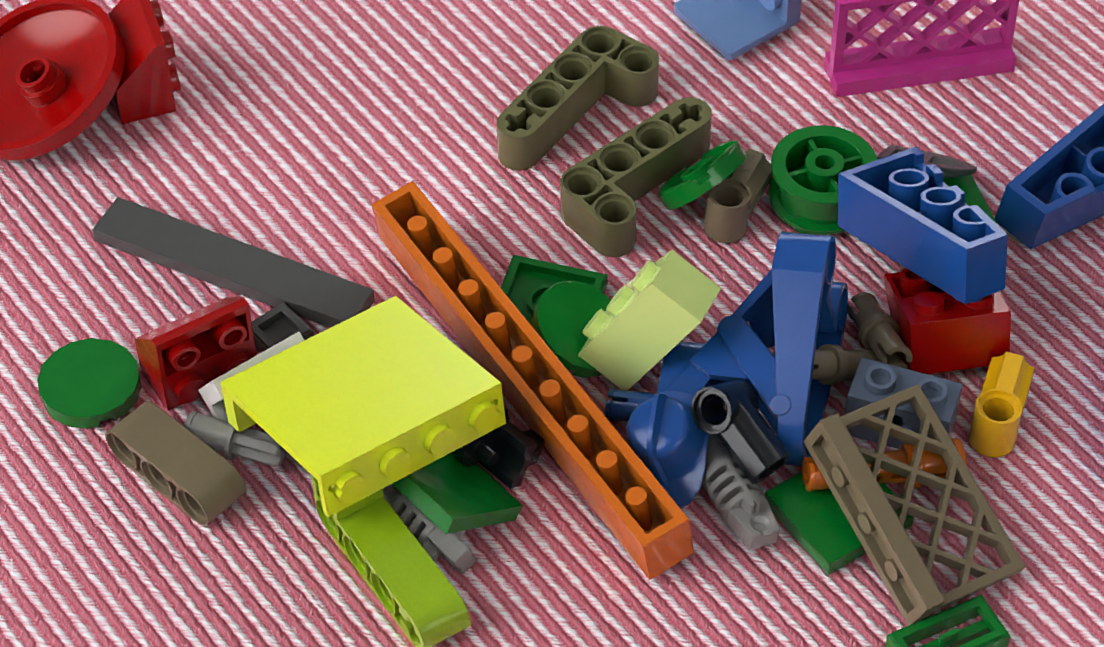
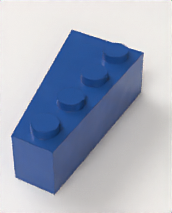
M1104 104L1007 184L996 212L995 220L1029 249L1036 248L1104 216Z
M917 146L838 173V226L964 304L978 302L985 296L1005 289L1008 234L978 205L968 206L965 203V193L957 185L948 186L943 182V171L935 164L926 165L924 163V153Z

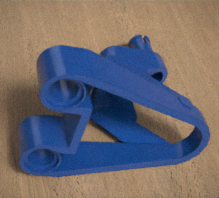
M780 232L775 248L772 269L736 311L719 322L717 332L707 343L681 341L664 356L657 393L678 390L695 396L699 390L708 386L731 380L747 382L754 388L758 396L759 410L791 454L788 457L789 461L784 465L802 467L803 458L812 457L803 441L817 423L824 418L831 385H823L818 380H812L815 350L824 344H837L841 347L847 318V284L833 282L836 263V242L834 236ZM775 346V356L768 348ZM610 388L607 396L612 398V401L606 400L605 416L609 421L628 422L631 413L636 407L653 397L655 393Z

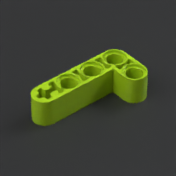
M312 476L315 505L324 527L414 647H434L470 627V615L461 596L384 498L383 489L327 517L323 513L318 480Z

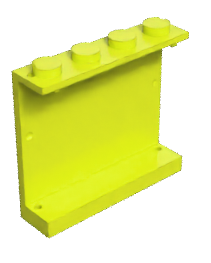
M397 296L220 382L228 423L238 432L258 424L318 480L323 513L327 517L506 424L501 382Z

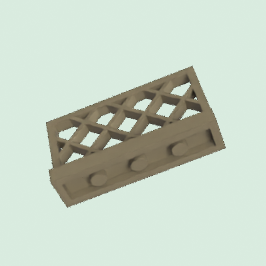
M919 384L841 417L836 413L824 418L817 423L803 441L907 626L930 617L933 613L1019 574L1026 568ZM908 403L911 404L921 421L918 433L892 423L896 408ZM885 413L883 420L877 418V416H880ZM860 424L880 432L875 452L857 446L848 429ZM888 436L914 445L910 465L883 456ZM923 449L942 457L947 466L944 479L918 469ZM880 468L906 478L901 498L883 492L877 481ZM915 482L941 491L936 512L910 502ZM950 495L969 503L974 512L971 525L945 515ZM907 514L933 524L928 545L909 537L904 528ZM942 528L968 537L963 558L937 549ZM977 541L994 547L1004 566L992 570L973 563ZM934 561L960 571L956 588L943 594L941 593L931 575ZM969 575L977 577L968 582Z

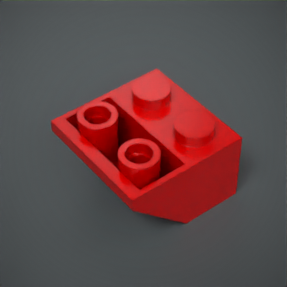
M120 0L108 16L120 30L125 45V66L119 86L113 96L121 123L123 125L176 112L173 92L181 91V86L175 64L169 65L168 62L171 58L176 57L169 30L160 31V27H164L160 4L158 0Z
M907 268L901 272L884 274L890 316L897 322L900 328L899 336L912 353L911 363L905 361L902 354H900V357L908 366V370L924 374H934L989 366L992 357L1004 355L1006 351L1010 352L1011 310L1000 291L985 296L978 302L964 304L930 282L923 280Z
M226 297L135 338L141 372L167 411L199 399L201 397L198 391L200 388L256 356L250 307L244 297Z

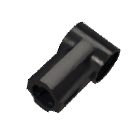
M731 380L699 390L691 403V414L695 424L703 432L716 434L752 484L762 482L789 461L788 457L791 454L758 412V396L754 388L747 382ZM723 400L727 405V414L723 408Z

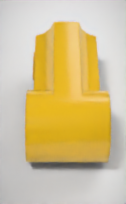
M1006 351L1004 355L992 357L981 393L976 399L969 442L974 450L986 457L997 458L1005 456L1015 446L1020 420L1035 370L1034 367L1025 361L1022 355Z

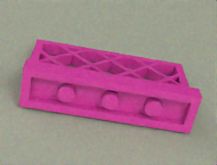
M836 0L831 51L825 52L824 61L835 96L841 97L1014 72L1016 56L1012 49V42L1020 0H996L993 4L985 0H959L947 11L938 6L943 0ZM912 1L917 3L916 6L902 17L892 12L902 3ZM973 6L983 11L967 25L958 19ZM862 8L872 10L856 24L848 19V10ZM928 12L938 17L922 31L913 26ZM884 18L892 25L876 38L868 31ZM994 19L1001 23V27L983 29ZM949 26L958 31L955 34L937 36ZM904 32L912 37L911 40L893 42ZM858 39L868 44L864 47L847 49Z

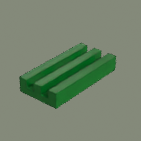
M979 595L888 634L885 646L908 647L978 616H981L982 620L959 630L955 628L939 635L938 639L920 647H1008L1010 634L984 597Z

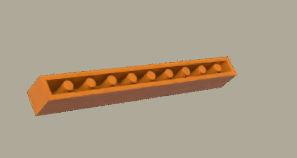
M411 181L371 204L381 241L478 364L501 382L502 393L527 426L544 439L546 450L649 580L653 579L693 554L694 548L688 517L416 183Z

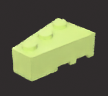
M670 250L655 263L649 260L634 279L617 291L608 304L606 311L599 309L585 326L582 333L588 339L578 356L620 389L628 391L702 322L721 287L673 250Z

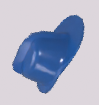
M673 390L655 393L653 397L636 407L631 413L626 426L627 444L680 509L690 504L701 490L706 468L709 433L703 432L694 422L691 414V403L694 396L690 393Z

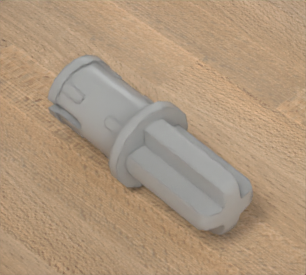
M195 410L190 412L184 424L186 429L209 447L224 452L226 459L234 460L238 456L272 467H278L287 454V451L267 432L250 427L238 432L228 421L207 416Z

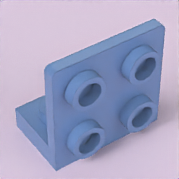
M679 0L674 3V13L726 59L733 60L799 23L802 0Z

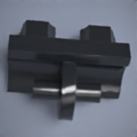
M504 407L506 424L457 449L455 456L466 467L479 463L508 488L512 489L521 486L527 468L537 463L545 443L544 439L532 429L521 431L510 422L508 410Z

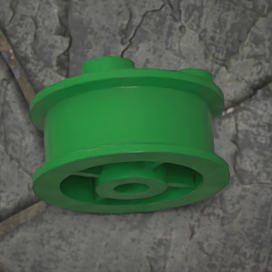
M817 125L793 131L776 145L772 154L771 171L773 178L769 184L770 204L778 217L794 227L799 233L829 235L845 232L844 229L838 226V173L878 160L872 147L862 137L840 127Z

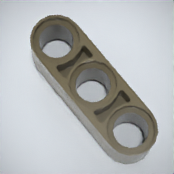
M150 401L144 402L105 433L106 442L117 459L199 525H208L247 492L242 476L230 462Z

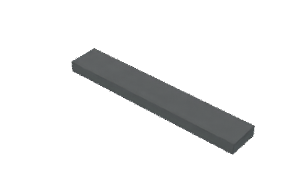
M119 197L116 198L92 229L94 240L273 307L284 302L298 316L330 328L369 309L375 301L374 289Z

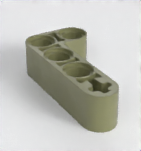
M594 26L583 31L497 118V146L500 163L511 170L523 171L530 169L550 151L604 94L633 107H642L654 102L658 96V53L650 46L610 27Z
M688 97L679 99L567 169L562 174L560 180L561 218L564 223L604 256L621 257L630 253L636 243L637 209L635 201L666 182L683 167L686 166L687 168L689 165L700 160L704 156L703 154L710 149L711 107L705 101L698 98Z

